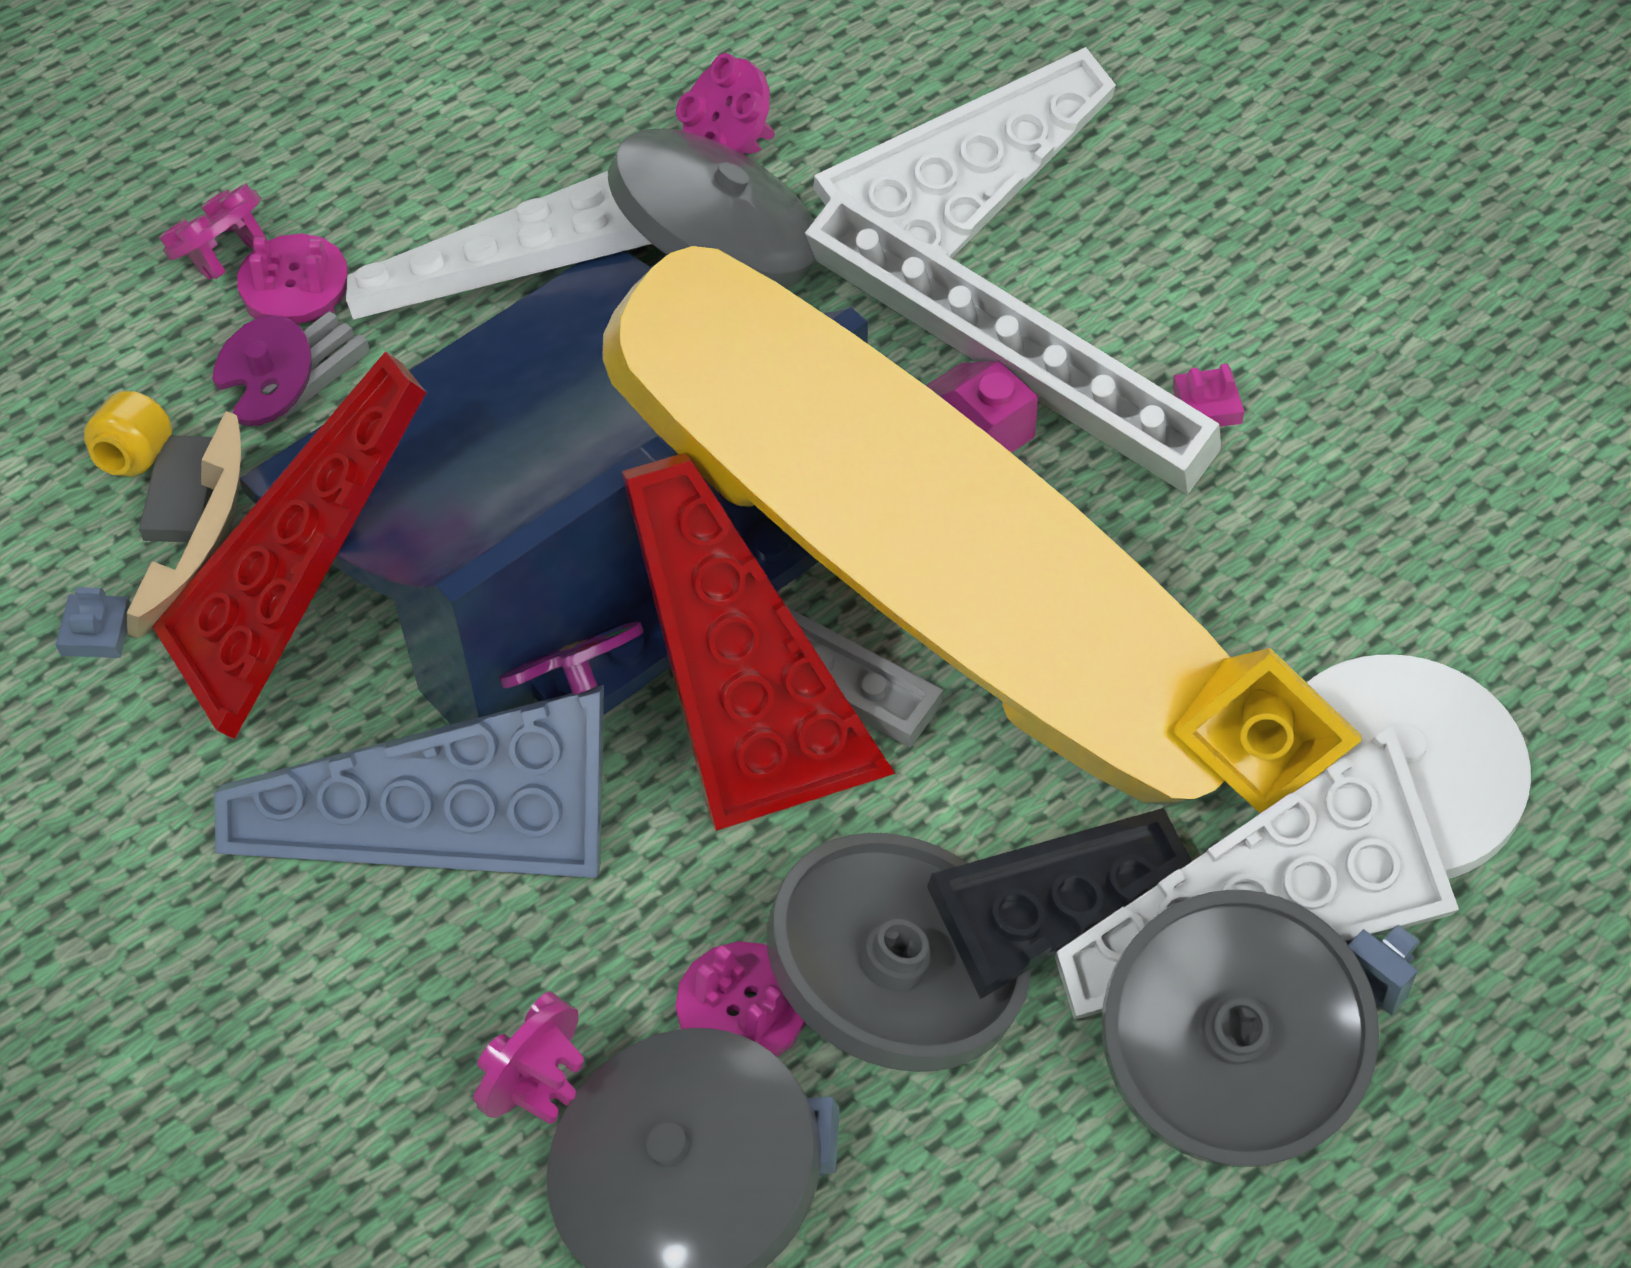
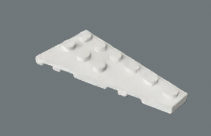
M608 171L544 197L527 200L514 209L382 262L367 264L356 272L347 275L346 301L352 318L357 319L652 243L628 221L617 206L609 188Z

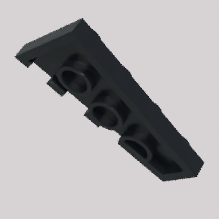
M1164 808L932 873L927 888L980 999L1056 954L1058 950L1120 908H1124L1157 886L1167 876L1191 863L1192 860Z

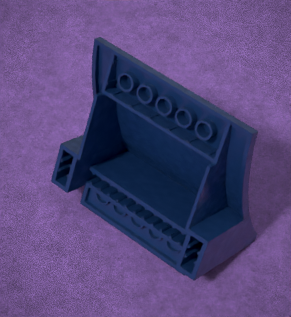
M626 251L577 263L409 370L427 393L332 563L333 566L362 584L394 598L418 690L450 725L535 703L534 697L540 702L572 693L562 666L509 688L502 687L499 677L553 650L628 623L641 622L644 632L627 643L588 660L597 686L604 685L603 715L671 668L622 471L679 454L650 427L611 384L603 362V334L613 312L630 289L651 269L650 266L639 261ZM852 307L823 313L868 344V321ZM322 426L240 477L239 481L243 493L256 504ZM705 480L777 592L819 562L755 505L751 507L738 506L726 500Z

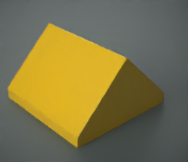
M1271 648L1224 659L1174 727V734L1259 813H1262L1288 794L1294 793L1312 781L1362 741V735Z

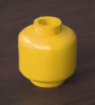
M120 391L111 395L91 417L84 428V442L94 464L106 473L125 477H135L147 472L155 462L157 455L169 436H172V426L169 417L160 404L149 396L136 391Z

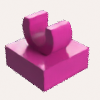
M1227 363L1221 364L1219 369L1199 371L1197 367L1191 368L1188 373L1174 375L1172 387L1175 397L1219 423V427L1243 423V405L1231 367Z

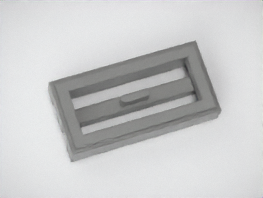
M330 311L303 331L312 353L310 379L297 403L286 414L282 415L285 418L370 352L367 339L361 334L354 336L352 327L345 322L340 325L337 316ZM344 344L342 348H340L337 352L331 355L323 363H321L320 365L318 364L321 360H323L326 356L332 353L335 349ZM270 384L265 387L262 393L264 395H269L273 393L278 386L276 384Z

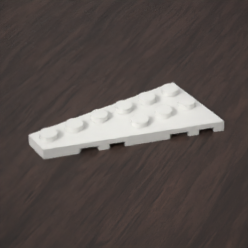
M1085 47L814 175L813 189L825 205H827L837 190L840 189L940 252L953 258L1113 98L1116 84Z
M1392 724L1374 736L1371 741L1349 756L1343 757L1328 767L1318 777L1294 793L1288 794L1210 847L1207 852L1167 876L1157 886L1124 908H1120L1058 950L1055 954V960L1074 1020L1102 1013L1105 992L1112 971L1131 940L1161 912L1193 896L1222 890H1251L1279 896L1313 912L1331 926L1347 944H1350L1363 929L1375 937L1391 932L1397 925L1404 929L1447 917L1459 910L1394 725Z

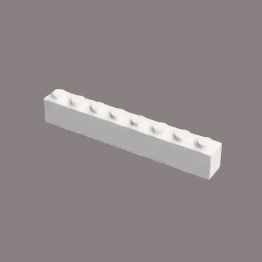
M837 190L805 232L818 263L975 362L1000 361L1038 395L1040 403L1186 495L1189 494L1221 450L1219 423L842 190Z

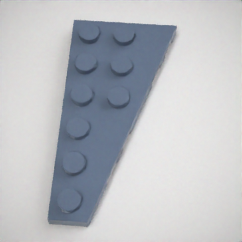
M604 685L594 687L579 694H566L222 784L214 792L215 851L217 854L597 878L601 865Z

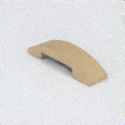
M225 411L202 458L201 485L214 491L176 569L174 570L159 563L151 562L126 613L128 636L139 639L154 630L152 626L228 538L238 501L241 463L240 429L237 415Z

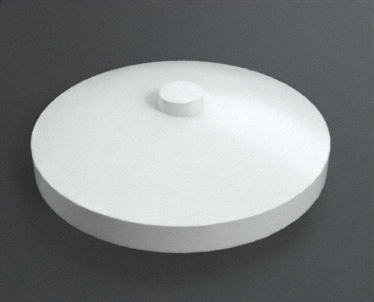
M1373 655L1348 660L1324 670L1307 682L1362 735V741L1340 759L1349 756L1371 741L1374 736L1392 724L1394 725L1448 879L1467 873L1484 864L1508 842L1515 832L1526 807L1531 784V766L1528 750L1517 724L1506 708L1486 688L1472 678L1446 665L1428 659L1405 655Z

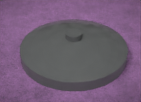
M645 129L625 138L610 163L608 184L617 206L628 221L647 240L667 255L691 246L719 249L772 279L784 288H789L799 283L806 276L816 259L805 235V232L814 220L803 203L776 176L752 159L728 146L689 132L673 129Z
M853 834L833 839L808 852L792 867L782 882L770 910L767 923V951L773 974L785 998L804 1022L821 1037L844 1052L868 1063L901 1071L928 1072L950 1069L973 1061L992 1049L1009 1030L1026 999L1031 969L980 999L927 888L932 873L967 864V862L934 844L898 834Z
M1251 890L1214 891L1193 896L1164 910L1152 919L1122 952L1112 971L1103 1001L1101 1021L1104 1054L1109 1072L1124 1102L1135 1117L1165 1144L1185 1155L1211 1164L1230 1167L1264 1166L1285 1161L1310 1151L1337 1132L1351 1117L1360 1104L1374 1072L1379 1042L1378 1014L1373 992L1362 965L1342 937L1325 921L1297 903L1272 894Z
M712 1028L678 1029L643 1039L617 1053L600 1066L576 1092L575 1098L570 1101L561 1117L551 1143L547 1166V1195L555 1226L563 1242L585 1268H766L787 1247L799 1230L816 1192L821 1167V1142L816 1116L802 1087L784 1063L771 1051L751 1039L729 1031Z

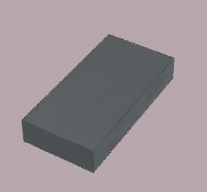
M169 436L156 457L139 527L143 541L189 542L213 493V489L201 485L202 458L213 437Z

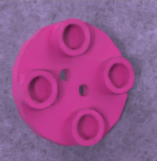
M723 53L718 55L711 66L699 76L692 89L681 96L676 106V116L683 123L684 132L714 140L741 154H752L761 151L756 140L761 137L770 140L775 136L771 126L765 122L770 102V89L765 74L754 63L746 59L737 58L731 54Z
M247 183L231 192L229 189L220 192L201 206L206 215L202 214L190 222H187L186 219L182 220L159 236L160 241L165 246L163 252L169 260H175L187 255L207 279H218L225 273V269L212 250L218 245L214 238L223 231H235L243 243L253 249L255 237L266 238L250 212L260 203L262 198L255 189H250Z
M303 233L282 235L267 241V238H254V250L245 257L237 273L238 292L251 317L257 319L270 315L283 316L295 323L317 321L328 311L334 313L335 306L342 300L347 289L348 275L347 261L337 246L322 237Z
M737 941L714 947L693 961L679 982L675 1008L681 1029L712 1028L729 1031L759 1043L776 1057H779L795 1044L806 1026L804 1020L795 1012L782 993L773 974L767 945ZM748 992H755L757 994L752 998L746 996ZM732 1010H736L739 1012V1014L736 1016L728 1015V1013Z
M548 991L540 996L532 1005L525 1017V1023L511 1038L506 1034H500L488 1044L477 1062V1066L486 1074L473 1095V1101L482 1113L487 1117L497 1118L519 1105L547 1123L552 1124L557 1121L559 1110L550 1100L558 1099L561 1103L568 1106L570 1101L575 1098L577 1092L566 1080L564 1073L558 1068V1065H565L571 1071L578 1072L582 1069L584 1060L580 1052L570 1042L579 1021L578 1010L574 1006L560 999L553 992Z

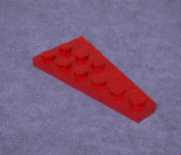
M386 351L152 626L216 731L233 739L236 738L427 393L404 364Z
M682 453L622 471L705 803L715 830L718 831L896 774L686 453Z

